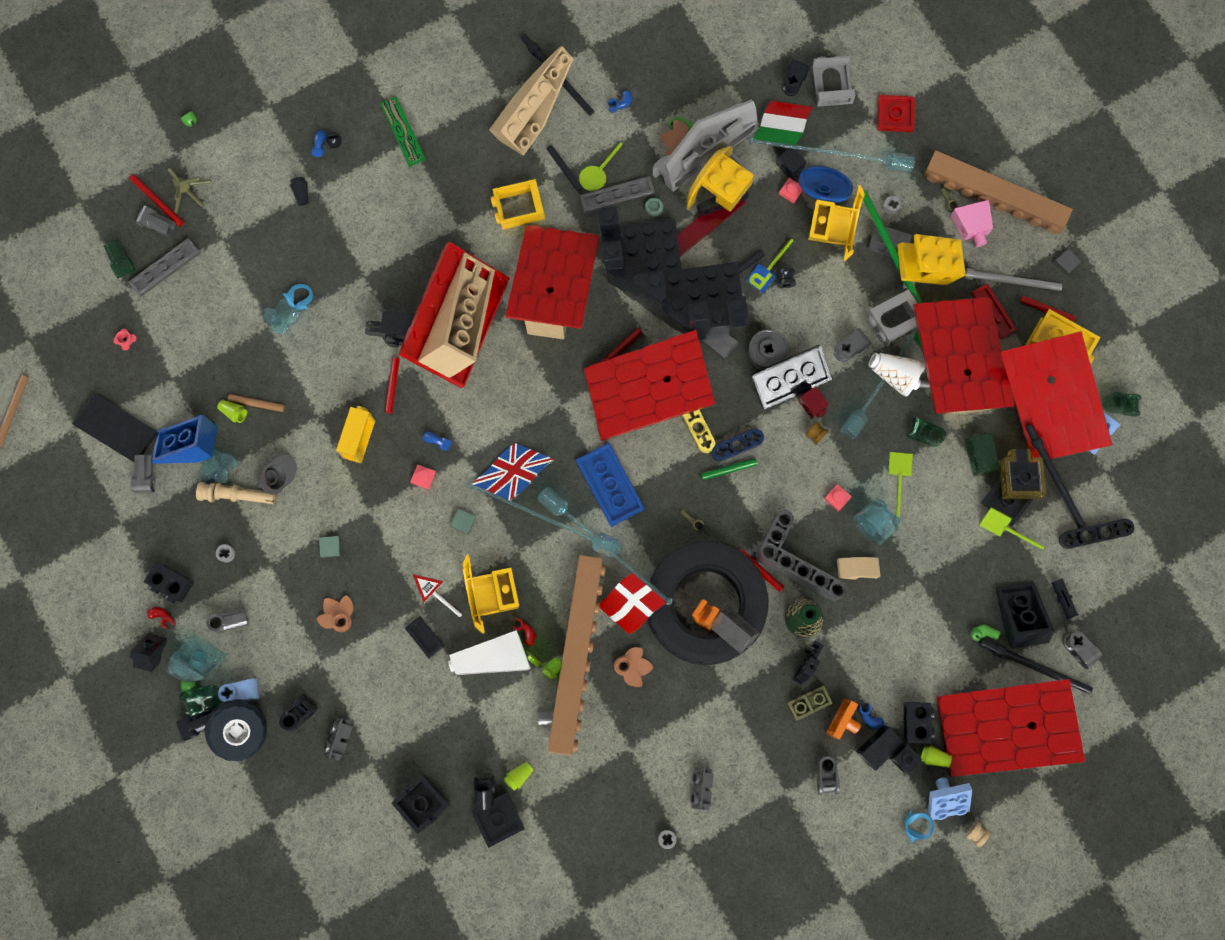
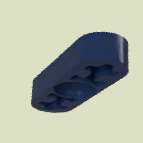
M752 429L720 442L713 447L712 457L714 460L722 462L754 449L763 443L764 434L759 429ZM752 434L760 436L758 442L752 440L748 443L750 446L747 447L746 440L751 439ZM737 440L741 441L743 448L735 450L732 443ZM726 444H729L732 454H729V450L724 452L723 457L715 454L717 453V448L725 450L727 449Z

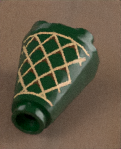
M796 600L785 611L786 627L796 637H812L823 626L824 616L822 609L812 600ZM808 611L811 612V613H810V616H811L812 618H808V617L806 616V612H808Z

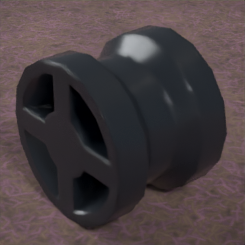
M783 268L776 271V276L779 278L777 287H794L796 285V280L793 277L795 270Z

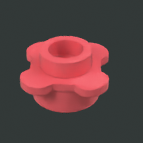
M124 328L116 334L114 343L122 346L123 350H129L130 345L136 341L137 337L134 334L131 335Z

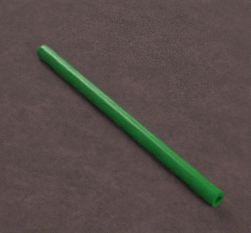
M865 190L863 202L901 276L898 252L867 190ZM903 281L917 303H923L913 282Z

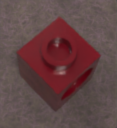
M816 386L798 400L811 419L814 417L820 418L827 413L826 409L829 403Z

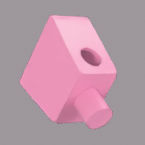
M989 200L955 208L951 218L963 240L974 238L976 247L986 245L985 235H988L993 229Z

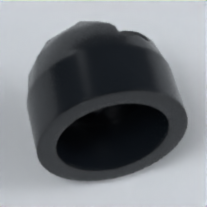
M331 132L327 135L326 141L329 147L337 148L341 145L342 140L339 134Z

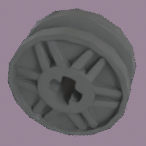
M774 330L757 332L752 337L748 347L750 363L759 370L786 359L788 354L786 339ZM770 348L771 351L768 354L764 352L765 349Z

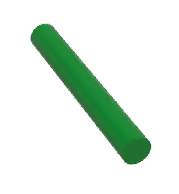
M756 458L700 474L703 481L754 467L758 464Z

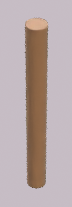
M20 376L1 425L0 448H2L28 381L26 376Z

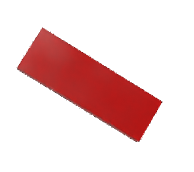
M988 283L970 293L973 299L990 298L1000 340L1017 331Z

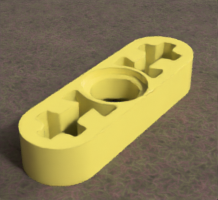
M700 410L693 412V416L696 419H693L691 422L689 420L692 417L689 413L682 415L698 449L702 453L712 452L715 440ZM695 423H701L703 430L695 432L692 426ZM705 433H707V435L704 436L705 440L707 442H711L708 449L706 446H701L703 444V439L700 436L704 435Z

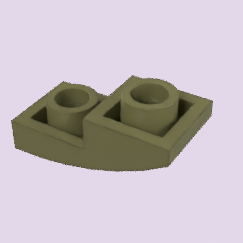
M825 685L788 702L796 721L833 704Z

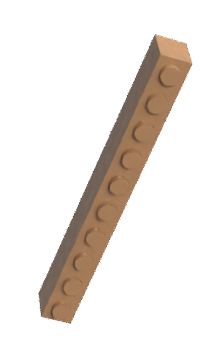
M579 555L548 745L549 754L572 757L573 752H577L578 740H575L576 732H580L582 720H578L579 712H583L585 700H581L582 692H586L588 680H584L585 672L590 671L591 661L587 659L588 653L593 652L594 641L590 640L591 634L596 632L597 622L594 621V615L599 613L600 603L597 602V595L602 594L603 584L600 583V576L605 575L606 565H603V558Z

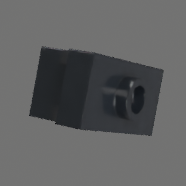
M148 633L130 651L133 667L152 672L160 664L167 638Z

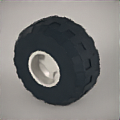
M242 699L228 700L218 705L209 715L205 725V739L210 750L216 756L227 761H243L252 757L261 749L267 736V722L262 711L253 703Z

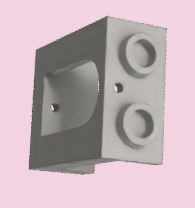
M838 55L831 58L819 57L814 59L812 74L817 107L853 104L855 89L851 87L848 65L850 56ZM833 68L839 72L842 90L824 92L822 73L826 69Z
M909 289L869 310L867 316L868 324L870 327L875 328L879 341L881 343L884 342L886 347L890 345L891 341L917 328L913 304H917V301ZM902 304L911 319L893 328L885 327L881 323V316Z

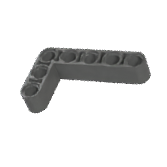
M788 510L780 511L772 520L757 550L756 558L758 562L829 601L834 602L845 596L847 586L844 582L781 548L794 522V516ZM779 518H784L787 524H782ZM771 534H776L779 540H774ZM763 550L769 551L770 557H766L763 554ZM780 559L785 560L788 566H783L780 562ZM798 568L804 571L805 576H801L798 573ZM815 578L821 580L822 586L816 584ZM832 587L838 589L839 595L833 593Z

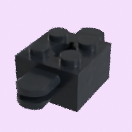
M383 311L381 322L366 321L368 328H365V334L382 337L389 347L398 348L399 345L403 344L415 314Z

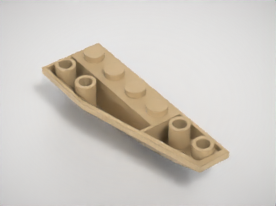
M560 46L532 74L489 129L500 142L523 156L543 130L572 64L573 58L563 46Z

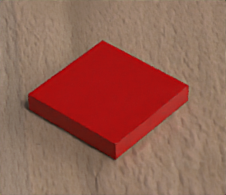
M878 95L877 130L914 132L915 97Z

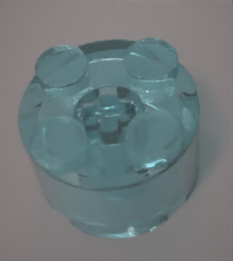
M880 499L869 502L853 518L854 521L856 519L858 521L857 529L870 542L872 540L877 541L876 545H882L898 530V525L901 523L899 517L892 514L887 509L886 503Z

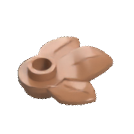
M674 120L673 130L663 132L660 135L663 143L669 146L666 151L667 156H671L689 132L688 126L682 121Z
M344 596L339 603L336 600L325 598L323 604L325 614L317 617L318 623L326 629L334 628L338 632L347 631L351 627L352 620L350 616L354 610L351 599L348 596ZM340 619L345 620V624L343 626L339 625Z
M638 647L629 649L625 656L618 657L614 662L616 673L623 676L625 682L633 687H642L641 676L648 674L653 669L649 661L641 658L643 649ZM622 662L627 663V669L622 670L620 664Z

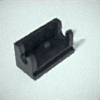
M884 725L856 753L869 767L871 766L876 771L904 745V742L891 727Z

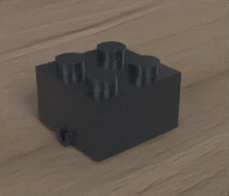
M421 775L414 783L407 785L403 789L404 792L391 803L417 834L423 832L430 824H433L451 806L449 801L426 775Z

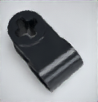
M795 59L792 60L783 85V92L787 96H794L798 93L808 74L810 65Z
M303 694L280 717L279 724L284 730L295 731L318 710V707L313 706L306 699L307 696ZM292 716L295 722L293 726L287 727L286 720Z
M495 776L485 779L474 777L476 808L488 810L494 806V796L496 794Z

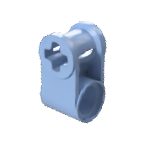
M247 679L222 685L218 691V696L224 702L236 699L244 701L258 700L257 679ZM229 690L233 691V694L230 695V698L225 696V694L228 693Z

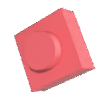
M788 178L779 191V195L795 203L803 190L799 183Z
M417 465L411 479V484L429 490L436 472Z
M837 484L824 499L839 512L852 496Z

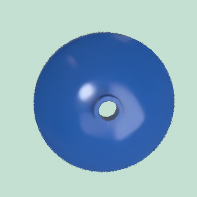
M810 166L802 170L799 175L798 181L802 190L816 200L838 203L847 200L853 192L851 180L840 171L830 167Z

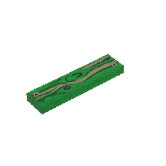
M397 96L380 103L408 166L410 167L425 161V156Z

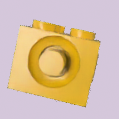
M915 234L913 235L914 244L901 242L897 245L902 281L948 285L966 275L962 241L959 239Z
M1049 309L1044 318H1040L1025 345L1082 331L1089 360L1092 363L1095 358L1092 352L1100 337Z

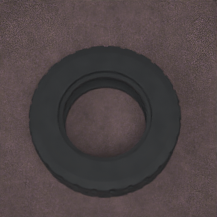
M714 541L689 543L674 550L665 557L657 566L650 579L649 585L668 602L648 619L649 626L658 642L669 653L683 661L697 665L724 663L741 654L718 634L704 636L688 630L679 621L675 613V590L686 577L694 573L713 572L723 576L732 584L739 600L738 614L761 634L769 609L767 586L758 567L740 550Z

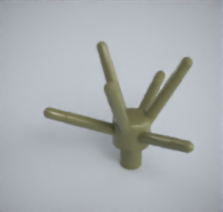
M168 168L176 188L174 212L178 214L181 194L184 192L201 207H204V204L189 188L191 185L210 184L212 180L199 181L200 177L184 179L177 177L172 169Z

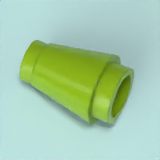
M221 400L218 403L217 409L234 423L243 422L247 416V410L242 405Z
M925 745L921 759L927 765L949 768L952 756L932 745L930 747Z
M525 762L508 772L504 781L515 791L517 788L520 789L534 770Z

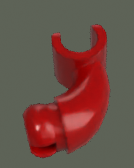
M152 607V609L147 610L146 614L149 619L163 618L161 620L163 628L168 629L166 624L169 620L172 625H176V621L170 617L165 609Z
M515 619L521 622V627H513V629L517 631L524 630L526 637L524 644L533 646L534 641H536L535 631L521 619Z

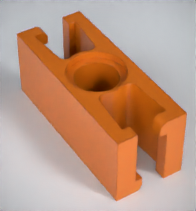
M702 599L692 617L697 626H702L706 629V632L712 634L713 630L710 627L719 615L720 609L715 606H709L708 602Z

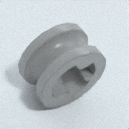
M896 196L888 197L883 205L885 212L888 214L897 213L901 207V201ZM890 202L896 204L894 209L892 206H888Z
M224 544L217 548L216 557L218 560L228 563L234 559L235 551L231 546ZM222 550H230L228 558L221 557V554H223Z
M670 830L662 831L658 837L660 846L664 849L673 848L676 844L675 834ZM664 834L666 836L667 834L672 835L671 840L673 842L670 845L668 843L667 845L663 844L662 836Z

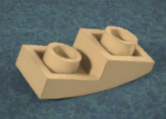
M852 557L837 559L838 577L841 579L856 580L859 577L877 579L880 577L878 558Z

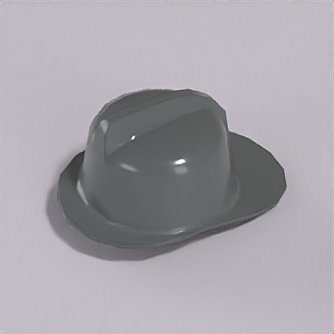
M286 454L275 457L259 470L257 474L258 483L256 485L262 487L270 495L278 494L293 481L297 471L295 460Z

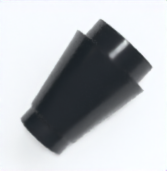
M305 177L291 179L289 186L298 206L309 204L308 182L305 181Z

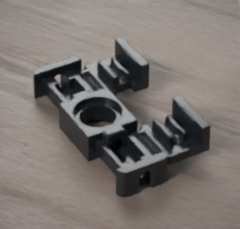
M816 640L811 644V647H814V649L807 647L804 650L807 653L806 657L808 659L805 658L803 660L805 661L803 666H800L793 679L801 685L803 682L808 681L810 676L813 677L815 670L820 664L817 658L824 645Z

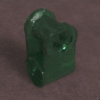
M1114 392L1102 400V407L1109 413L1132 417L1140 416L1139 401L1142 399V396L1139 394ZM1111 399L1115 401L1116 406L1111 403Z
M913 418L912 428L906 435L909 439L938 447L945 440L946 431L944 428L931 424L926 420ZM932 434H938L940 440H934Z
M208 685L182 692L179 699L185 706V714L193 716L198 713L213 711L219 705L218 691L220 688L215 685Z

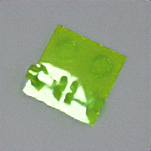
M528 650L526 651L529 655L527 659L536 667L540 664L544 668L542 672L549 679H559L556 676L561 671L562 666L559 659L553 658L545 666Z

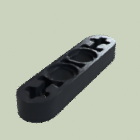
M1129 519L1115 520L1066 531L1060 535L1059 544L1065 549H1073L1129 536L1134 532L1135 528L1133 522ZM1123 524L1124 526H1128L1126 532L1125 530H1120L1116 532L1115 528L1123 526ZM1102 527H1107L1110 530L1109 537H1104L1101 534ZM1084 531L1091 533L1092 539L1090 541L1083 539L1082 534ZM1067 535L1069 538L1077 536L1078 539L1070 542V544L1064 541Z

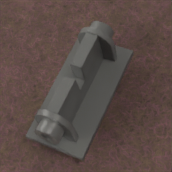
M337 717L336 721H333L331 724L330 733L332 735L330 741L327 740L325 743L324 752H326L325 756L327 758H331V755H333L332 759L340 761L341 757L344 756L347 743L340 742L341 738L349 739L353 726H351L352 721L344 720V723H342L343 719Z
M695 767V772L692 775V782L694 784L693 792L690 796L691 808L709 810L712 792L705 791V788H712L714 775L712 769Z

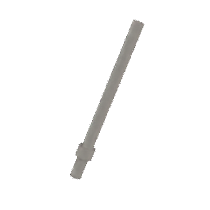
M966 268V275L963 276L964 279L970 280L976 278L1056 291L1062 290L1061 283L974 271L973 268Z

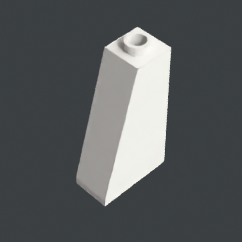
M517 630L449 655L451 660L448 661L451 672L455 671L457 675L531 669Z

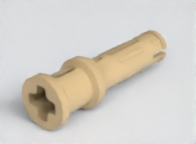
M222 483L216 484L214 492L216 500L223 498L231 499L232 502L246 500L274 504L276 494L270 495L265 491L244 489L238 485L226 486L222 485Z

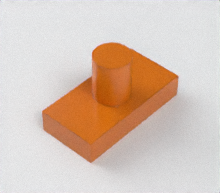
M844 699L826 734L839 740L845 729L856 734L861 724L851 717L858 704L852 700Z

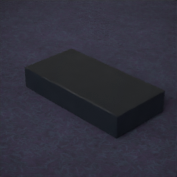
M421 616L405 628L428 659L445 647Z

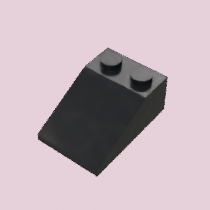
M1027 582L996 587L1004 632L1011 649L1049 643L1054 633V628L1035 583Z

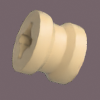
M199 482L196 489L197 500L203 501L205 499L209 502H215L214 492L216 483L206 484L205 482Z
M976 821L966 832L965 837L968 840L972 839L975 845L980 848L990 837L991 831L982 828L981 823Z

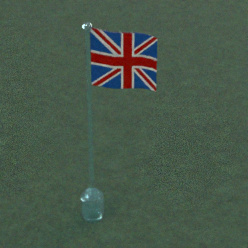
M515 443L506 449L485 473L474 482L467 484L469 489L478 490L591 540L593 550L605 556L617 558L622 550L623 544L612 536L600 532L592 537L512 502L532 483L545 467L555 461L543 454Z

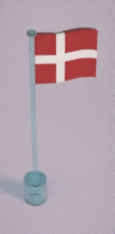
M547 487L540 493L538 497L540 504L554 516L565 514L632 572L617 584L606 599L600 602L599 607L628 634L635 632L643 626L656 610L665 604L670 605L672 603V598H667L567 512V500L553 488Z

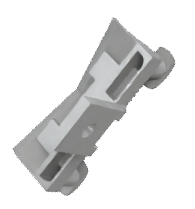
M751 99L744 103H737L726 110L696 121L671 156H665L655 163L652 169L653 176L656 178L661 174L664 177L665 185L674 192L701 172L708 162V156L718 148L734 147L758 129L754 101ZM709 141L713 143L710 146L704 145L706 142ZM732 152L729 158L753 174V171Z

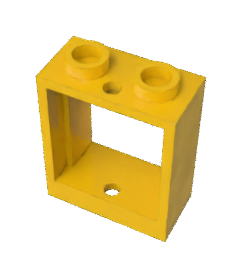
M536 179L493 189L494 196H491L493 207H497L498 213H495L497 224H501L502 230L545 220ZM531 192L535 212L504 219L500 199Z
M357 406V408L350 407L336 449L344 459L362 463L375 424V420L367 408Z

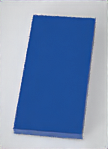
M610 443L576 459L577 465L611 527L645 510Z

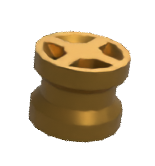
M816 421L805 436L811 438L813 443L817 445L828 433V430L826 428L823 429L820 423Z

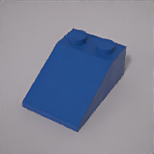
M199 415L158 430L151 462L154 464L198 463L212 458L218 426L204 415Z

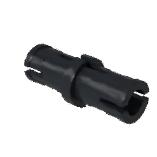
M1063 579L1052 582L1051 584L1058 597L1057 602L1061 604L1066 619L1078 616L1079 614L1072 601L1073 596L1069 594Z

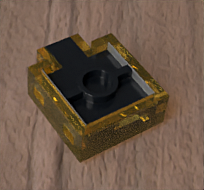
M1011 449L1007 453V457L999 461L1002 498L1041 499L1046 496L1043 458H1032L1031 449Z

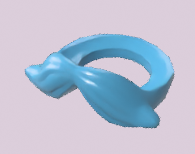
M305 284L294 285L288 293H283L289 306L296 310H307V305L314 298L312 289ZM298 288L307 289L309 296L294 305L295 290Z
M909 810L904 823L906 835L910 838L911 843L915 839L923 840L932 836L935 827L932 818L926 813H912ZM919 818H925L929 821L931 827L929 832L923 835L909 829L908 825Z

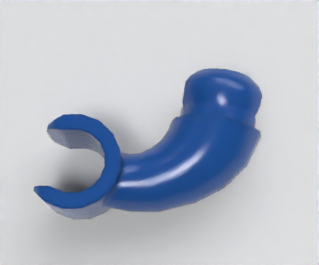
M624 91L620 102L613 98L610 99L608 105L615 106L609 107V112L614 113L618 109L629 106L633 98L631 96L632 93Z
M318 130L315 133V146L312 147V155L315 157L324 155L322 143L327 136L325 131Z
M425 432L422 437L424 442L437 444L441 450L447 451L451 445L450 440L446 438L441 439L432 432Z
M866 703V712H863L861 705H858L857 710L861 713L863 721L867 726L872 729L884 727L883 718H873L869 715L871 706Z

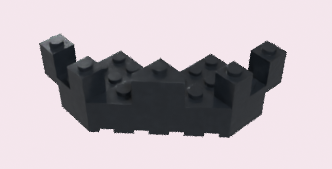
M616 206L598 209L603 242V259L608 283L619 288L625 295L634 301L636 300L646 310L660 317L676 331L678 330L685 334L696 330L699 340L729 336V328L748 326L746 296L742 295L738 262L682 269L675 219L620 226Z

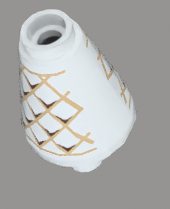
M874 353L868 364L877 375L906 397L913 389L917 390L921 384L919 378L925 369V363L919 360L884 353Z

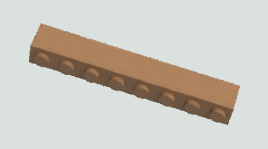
M936 150L924 173V177H927L930 182L941 183L945 188L957 190L963 196L978 199L979 202L989 200V204L994 206L996 210L1000 212L1006 211L1016 219L1027 220L1033 226H1041L1051 234H1060L1064 230L1073 210Z

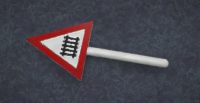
M412 574L424 603L433 594L456 615L462 616L457 609L435 592L443 581Z

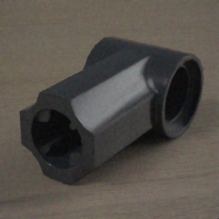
M214 708L195 716L185 717L176 722L182 741L192 739L191 736H198L200 732L205 731L206 721Z

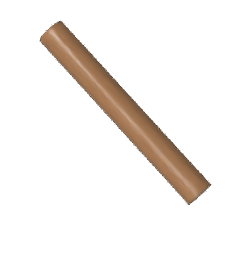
M232 394L228 395L229 402L284 412L285 405Z

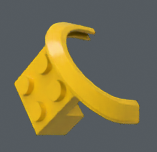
M729 146L718 150L703 167L688 193L687 210L695 203L696 195L701 185L716 195V202L730 212L752 185L754 174L729 158L732 155L733 147Z
M861 185L857 187L852 208L836 206L834 202L816 200L808 240L845 246L843 262L851 257L854 251L855 230L860 207L865 195Z
M467 554L462 563L467 597L474 627L484 634L483 621H481L480 616L519 608L511 568L472 577L469 554Z

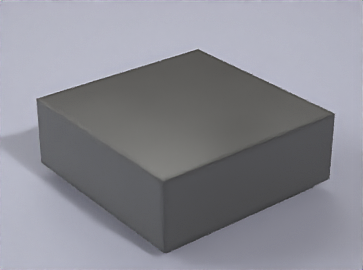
M1069 248L1054 261L1066 275L1082 262Z

